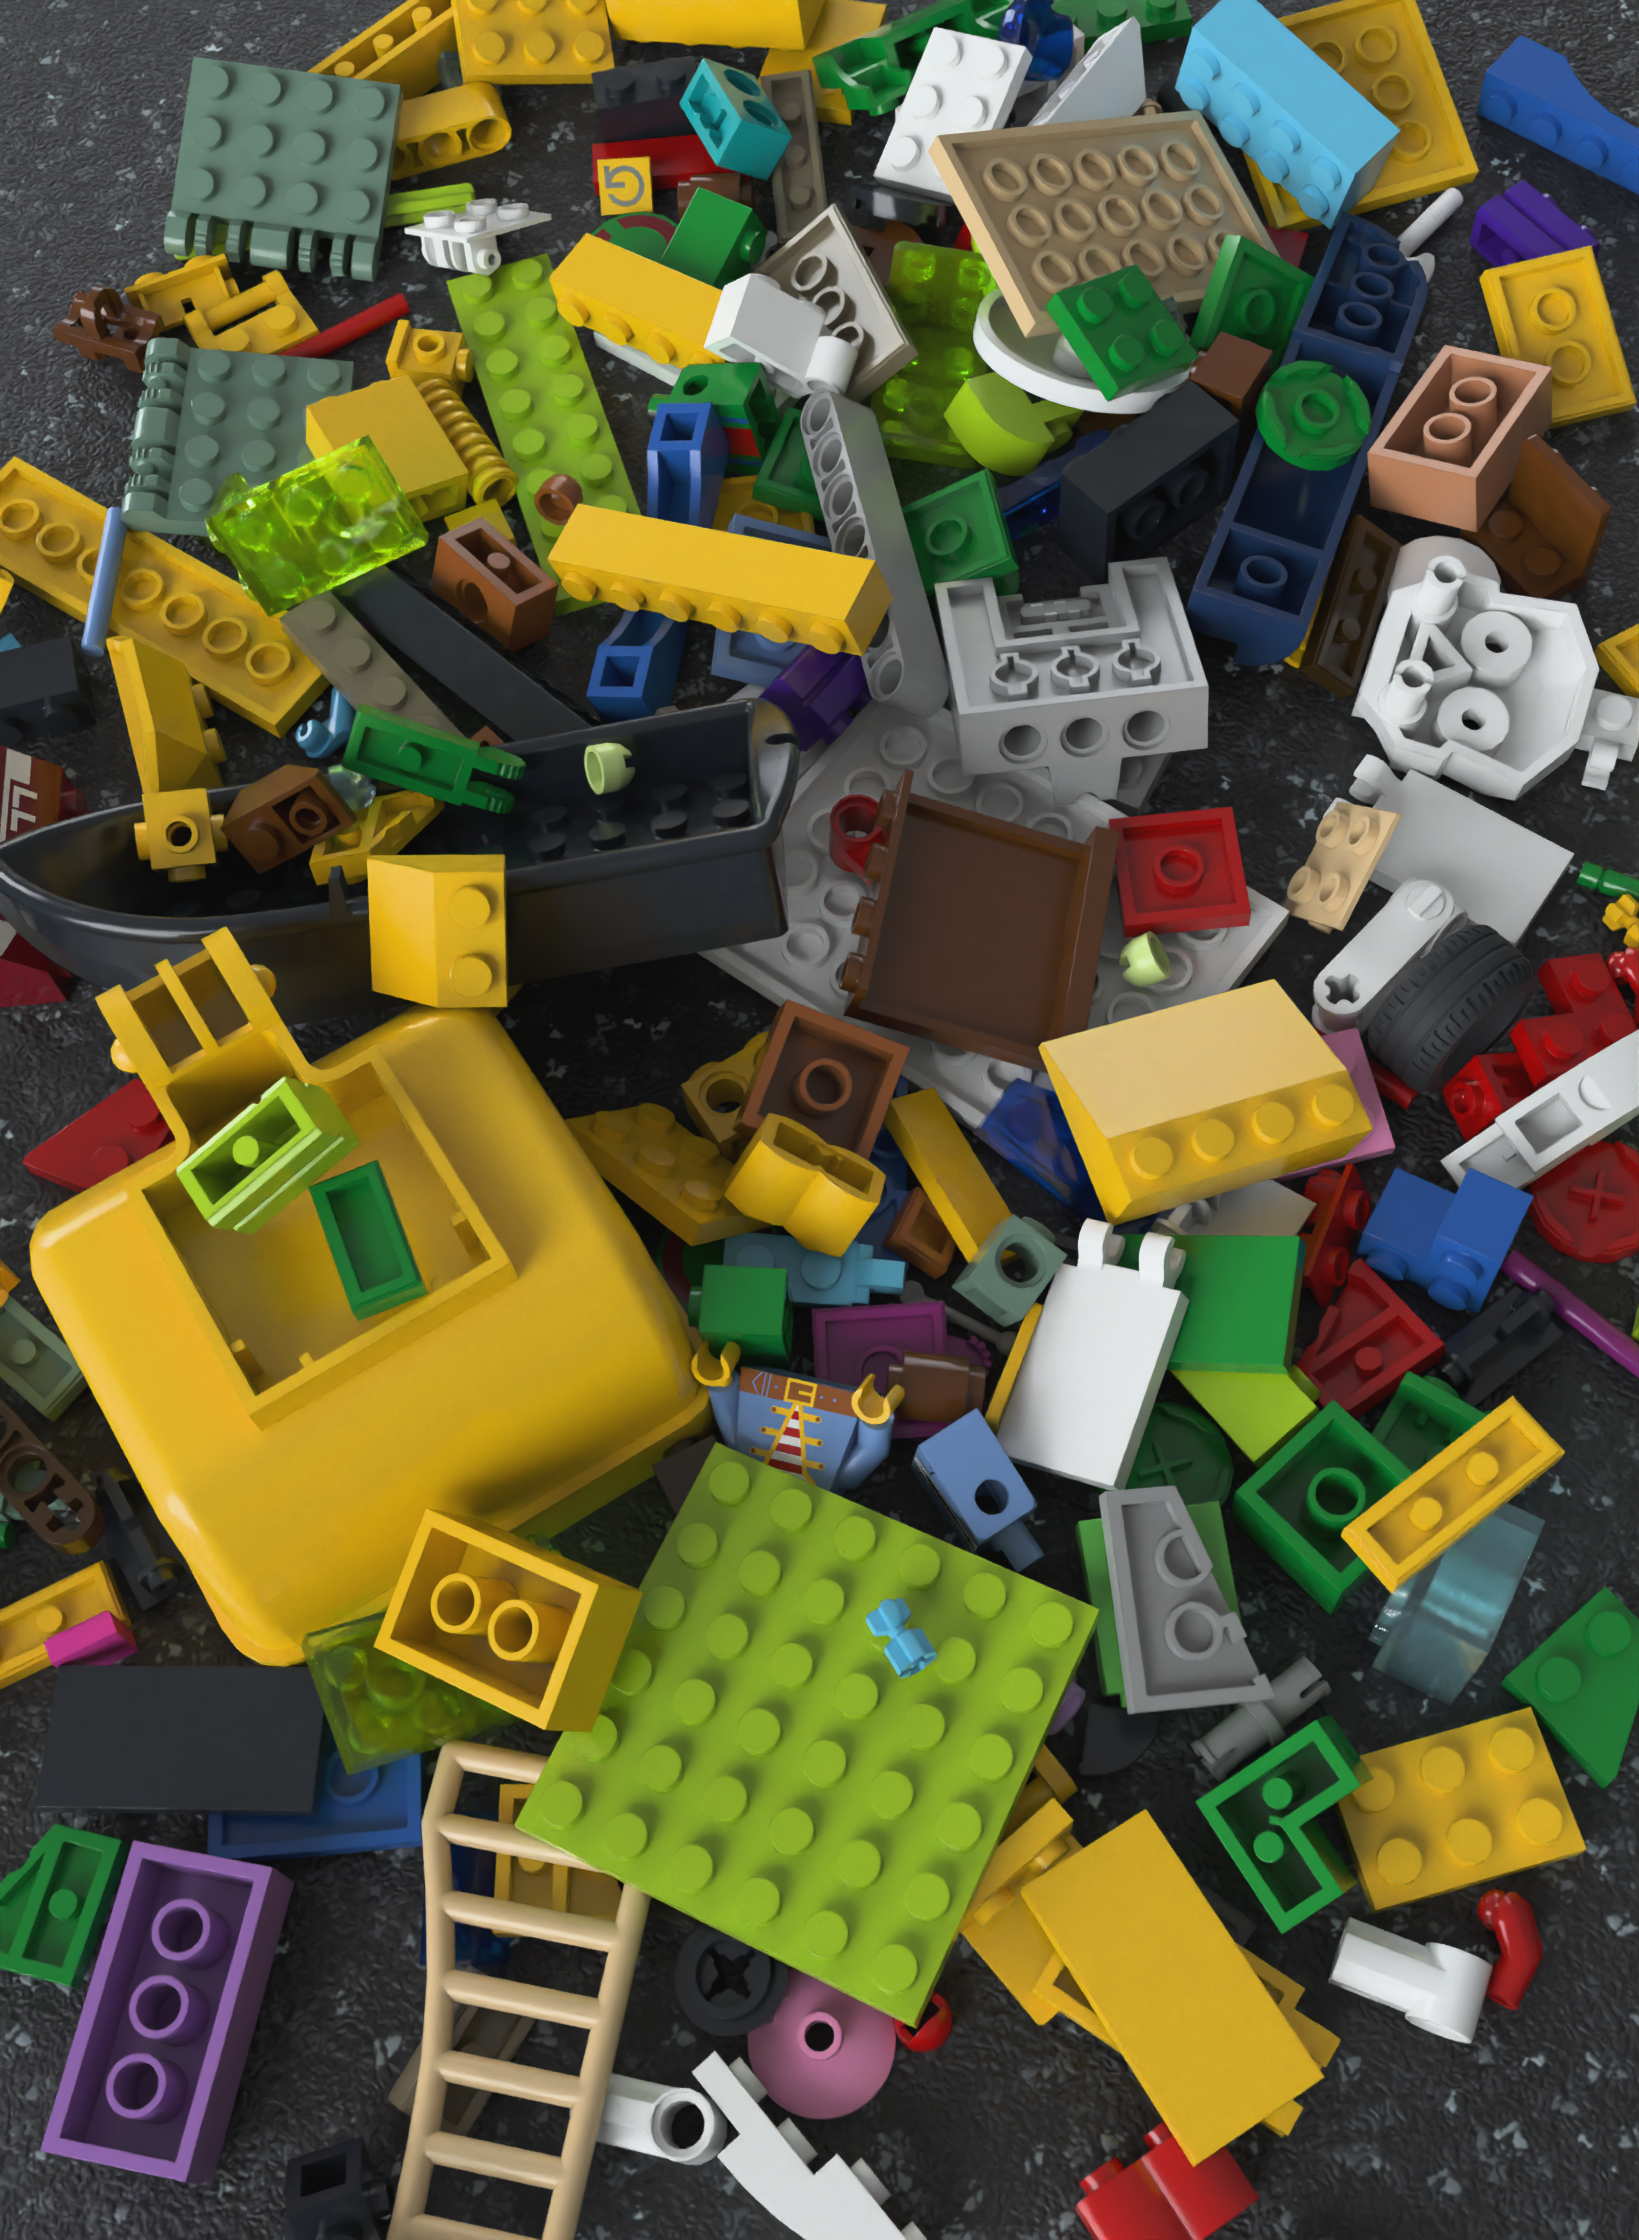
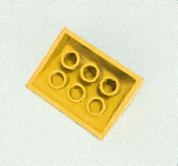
M1275 979L1042 1042L1038 1047L1107 1222L1113 1226L1345 1157L1373 1130L1347 1069Z

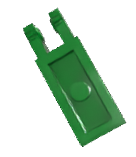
M360 703L341 767L451 804L461 806L462 803H466L484 810L497 812L498 814H505L512 811L515 801L514 796L510 792L486 782H469L472 769L475 768L503 778L516 780L517 778L521 779L526 764L522 758L506 753L504 750L495 747H480V742Z

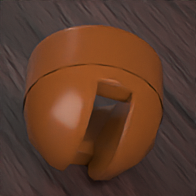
M554 474L543 482L535 494V507L540 515L549 522L556 525H566L577 504H583L582 487L575 478L568 474Z

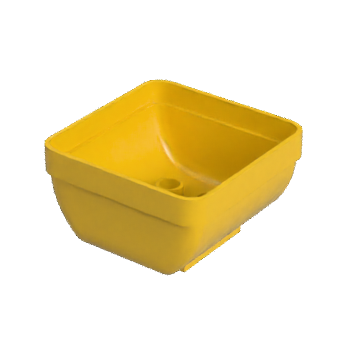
M225 926L201 939L206 949L172 967L166 958L155 964L159 975L126 992L122 985L119 984L95 997L100 1010L117 1038L111 1047L113 1063L124 1072L138 1073L174 1134L175 1140L49 1210L36 1223L29 1243L31 1271L44 1301L158 1519L184 1556L220 1627L231 1642L256 1667H330L334 1671L374 1646L426 1508L475 1517L539 1546L655 1475L651 1465L663 1460L662 1455L671 1446L689 1438H697L701 1441L711 1436L716 1430L717 1422L706 1385L699 1382L691 1371V1361L702 1343L696 1327H689L687 1313L653 1263L640 1236L495 1015L486 1007L436 1008L419 1003L309 1064L270 1000L276 990L274 974L264 965H250L232 934ZM283 1076L300 1080L303 1084L307 1082L323 1087L358 1136L360 1144L312 1185L378 1160L386 1177L428 1294L358 1321L351 1310L309 1188L254 1234L237 1232L233 1228L226 1230L212 1227L205 1220L176 1175V1168L252 1103L259 1104L261 1102V1095Z

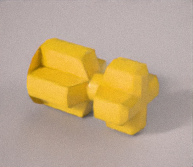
M1624 894L1616 903H1610L1606 907V914L1603 916L1602 921L1613 932L1625 927L1627 932L1623 942L1628 947H1639V919L1636 917L1639 911V903L1630 894Z

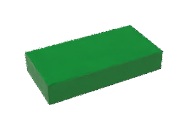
M378 1160L308 1186L351 1310L358 1321L428 1294L386 1177Z

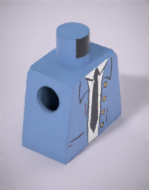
M977 1408L918 1445L910 1469L968 1552L975 1555L989 1546L1004 1568L1018 1574L1045 1556L1024 1524L1037 1508L1036 1501ZM983 1497L992 1500L997 1505L999 1513L989 1515L982 1512L976 1505L975 1499Z

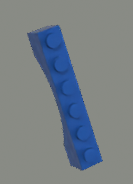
M1520 35L1485 72L1477 114L1639 195V128L1612 114L1594 99L1577 79L1565 56Z
M712 403L658 404L647 448V517L712 529L731 444ZM639 609L637 612L625 610L620 622L611 635L598 646L586 694L589 702L604 723L610 724L653 716L657 709L671 705L690 619L686 622H678L662 613Z

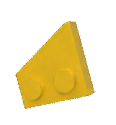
M404 790L347 803L358 817L355 824L314 845L309 865L317 886L329 883L331 868L342 865L348 885L367 879V856L396 855L444 809V801L411 790Z

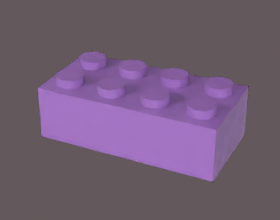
M133 1840L40 2151L212 2187L294 1881L273 1867Z

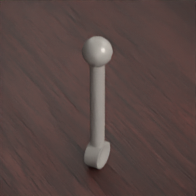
M913 1280L906 1281L904 1295H898L901 1304L937 1301L925 1295L922 1285ZM945 1305L947 1321L995 1344L996 1349L1001 1355L1009 1357L1017 1337L1015 1332L1006 1331L1000 1333Z

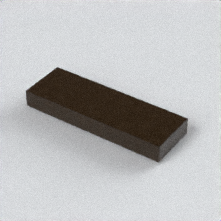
M1361 515L1346 521L1299 667V671L1340 699L1354 695L1401 549L1399 542Z

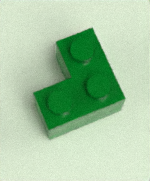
M1331 1715L1316 1719L1195 1801L1281 1934L1357 1884V1881L1314 1818L1374 1777Z

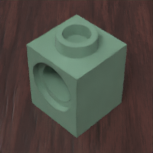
M1013 1214L996 1224L952 1288L1000 1325L1006 1327L1024 1318L1063 1263L1067 1254L1054 1245L1056 1241L1055 1236L1043 1224L1030 1217L1020 1219ZM1004 1250L1013 1251L1022 1259L1025 1266V1275L1022 1282H1015L1004 1274L1000 1263Z

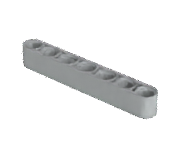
M817 389L810 395L804 405L800 426L833 553L875 560L893 596V600L864 656H860L869 692L872 698L880 703L922 718L932 717L939 712L946 701L950 686L949 675L875 414L872 409L828 389Z

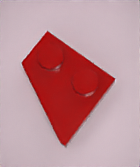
M134 1078L28 1153L22 1163L30 1173L82 1193L173 1142L175 1136L143 1081Z
M1362 1258L1352 1263L1347 1272L1348 1282L1335 1306L1329 1305L1318 1325L1319 1335L1316 1341L1306 1347L1297 1364V1367L1322 1394L1314 1402L1319 1411L1324 1409L1334 1399L1355 1420L1395 1393L1408 1371L1419 1376L1438 1363L1441 1356L1445 1353V1344Z

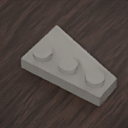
M1176 1486L1105 1491L1100 1494V1511L1128 1714L1276 1699L1266 1675H1260L1243 1638L1247 1637L1236 1612H1230L1211 1572L1213 1564Z

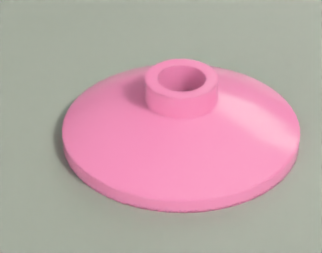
M793 1968L788 1971L787 1985L790 1995L782 1999L779 2007L774 2012L773 2022L763 2024L748 2034V2053L753 2072L769 2092L768 2096L779 2106L797 2116L813 2120H829L844 2117L859 2110L872 2100L889 2076L896 2051V2032L893 2017ZM816 2023L828 2024L834 2031L832 2045L827 2050L821 2052L810 2049L806 2043L807 2032Z

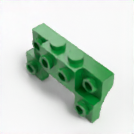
M941 0L812 57V61L821 89H841L849 110H869L870 116H877L900 106L898 97L907 94L934 27L1020 45L1028 49L1031 47L1030 38L1047 31L1042 10L1026 8L1016 0Z

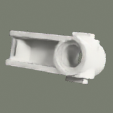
M1415 876L1406 880L1395 891L1381 911L1319 973L1314 981L1313 989L1315 1004L1312 1010L1311 1021L1314 1027L1326 1034L1357 1027L1359 1035L1362 1036L1369 1029L1370 1023L1381 1004L1402 978L1438 944L1453 933L1464 928L1468 912L1454 903L1451 892L1443 884L1434 880L1420 879Z

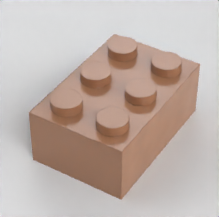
M1444 345L1367 452L1370 506L1477 533L1512 482L1524 439L1533 434H1537L1541 438L1552 423V367Z

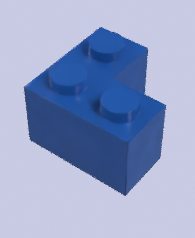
M1396 1167L1363 1231L1355 1258H1362L1381 1278L1390 1281L1404 1280L1427 1291L1431 1299L1452 1310L1466 1309L1478 1315L1534 1196L1470 1167L1456 1194Z

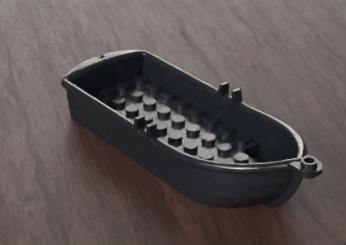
M744 698L487 746L517 755V757L525 761L526 767L521 779L503 778L475 768L472 769L469 782L482 781L510 792L515 799L512 811L510 813L498 814L497 812L484 810L466 803L458 806L444 801V809L396 854H505L508 986L777 938L789 930L783 823L789 811L799 775L800 751L797 731L790 717L779 706L764 698ZM606 742L621 744L632 754V757L625 759L626 768L635 767V774L625 788L616 792L597 795L591 789L586 776L584 765L585 750L590 745ZM353 771L324 775L346 803L408 790ZM251 784L207 789L210 794L212 815L224 814V818H226L240 790ZM143 801L123 804L61 820L0 842V914L34 948L75 975L110 990L121 984L124 990L128 992L159 975L155 964L167 958L173 967L205 950L206 948L201 939L226 926L249 964L264 965L274 974L276 990L270 1000L286 1027L417 1003L372 991L368 878L348 885L342 865L331 868L329 883L317 886L309 865L314 846L259 875L228 839L229 851L217 852L219 867L205 868L207 879L169 883L168 873L157 874L152 870L151 860H139L134 824L145 822ZM187 828L177 830L172 838L173 845H186L191 840L192 831Z

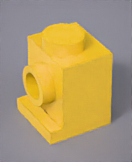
M398 320L385 360L391 379L408 374L417 388L423 382L440 378L448 381L461 399L465 382L470 383L475 372L473 364L475 355L472 349H467L463 333L411 328L409 320Z

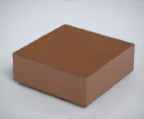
M918 1186L906 1193L882 1245L933 1279H937L946 1273L958 1247L928 1195Z

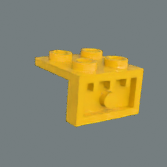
M1054 1797L997 1847L960 1930L964 1938L1036 2024L1040 2026L1047 2024L1059 2011L1033 1994L1031 1990L1056 1949L1020 1892L1023 1886L1083 1849L1071 1835L1073 1819Z

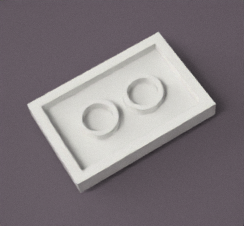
M934 27L873 175L882 186L955 204L928 150L937 135L1004 129L1033 58L1027 48Z

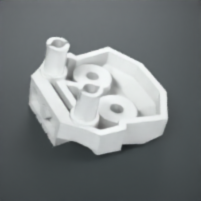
M1451 555L1436 556L1429 562L1428 570H1426L1425 578L1422 582L1392 591L1378 628L1351 716L1364 718L1374 729L1390 761V768L1404 773H1408L1410 769H1413L1434 781L1440 779L1441 775L1444 774L1482 795L1515 801L1570 757L1579 742L1599 672V666L1577 604L1501 593L1497 580L1466 572L1464 564L1458 558ZM1485 644H1496L1503 652L1494 653ZM1462 720H1473L1479 725L1480 729L1470 730L1465 727Z

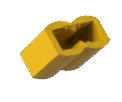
M768 1113L732 1168L724 1196L744 1216L752 1220L783 1226L806 1249L842 1257L879 1205L886 1175L860 1155L838 1146L828 1145L817 1134L802 1124L781 1115Z

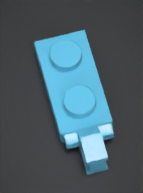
M747 1232L725 1238L723 1265L787 1269L793 1302L797 1307L823 1309L869 1306L870 1293L903 1296L905 1291L906 1263L873 1259L874 1246L858 1244L857 1241H852L842 1257H836L808 1250L800 1245L794 1236Z

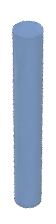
M111 507L107 510L80 651L91 658H99L104 655L128 527L120 519L122 508Z

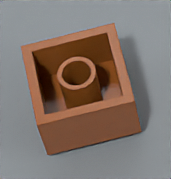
M787 999L775 1014L732 1131L753 1138L768 1113L777 1114L807 1127L828 1145L847 1149L869 1160L910 1047Z

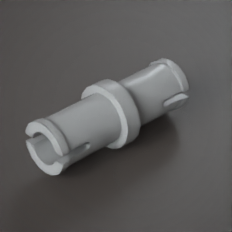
M1300 1655L1295 1659V1663L1270 1682L1276 1699L1238 1703V1709L1202 1738L1192 1742L1191 1747L1197 1756L1200 1757L1202 1755L1204 1757L1200 1761L1219 1782H1222L1227 1774L1268 1742L1275 1746L1284 1739L1285 1733L1283 1729L1322 1697H1327L1331 1693V1688L1327 1681L1322 1680L1320 1682L1318 1680L1322 1677V1674L1306 1657Z

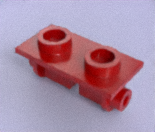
M1352 1163L1346 1164L1342 1175L1331 1169H1320L1317 1176H1312L1308 1179L1303 1193V1197L1317 1205L1303 1226L1313 1228L1312 1234L1299 1232L1297 1235L1306 1244L1301 1288L1302 1286L1310 1288L1319 1306L1324 1309L1328 1308L1335 1287L1341 1286L1347 1277L1351 1245L1357 1230H1362L1366 1226L1371 1212V1196L1366 1191Z

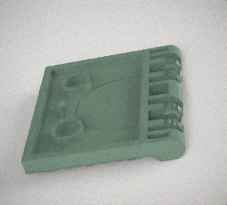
M193 57L172 205L166 217L164 231L165 252L167 254L189 257L194 242L196 257L212 255L217 224L229 225L226 241L228 261L243 263L249 228H252L250 242L251 264L253 266L290 270L293 264L296 237L301 235L298 250L299 271L311 273L314 272L317 264L320 238L333 239L332 252L330 254L332 276L346 277L352 242H354L351 260L352 278L375 282L379 269L404 95L401 85Z
M157 337L147 343L144 361L146 369L143 371L142 381L148 388L146 391L143 390L141 397H139L138 408L140 409L136 413L131 445L133 453L129 460V467H131L135 474L133 477L129 476L128 483H126L124 493L126 495L123 498L120 516L121 521L129 529L143 532L284 543L307 502L318 505L340 518L342 502L306 444L307 405L319 402L323 398L352 392L355 381L354 362L190 348L179 339Z

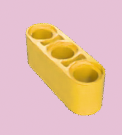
M482 81L472 82L403 101L391 181L485 156L503 149L511 138L512 129L497 89L490 83Z

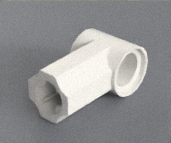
M1349 1917L1338 1943L1328 1982L1405 2012L1406 2020L1433 2034L1458 2042L1472 2043L1491 1976L1492 1966L1485 1960L1466 1951L1433 1942L1426 1943L1423 1946Z
M611 2073L596 2142L670 2159L686 2165H701L712 2160L722 2150L727 2137V2120L723 2111L712 2098L690 2088H676ZM688 2105H696L704 2117L703 2134L694 2146L680 2149L674 2142L671 2134L673 2119L682 2108Z

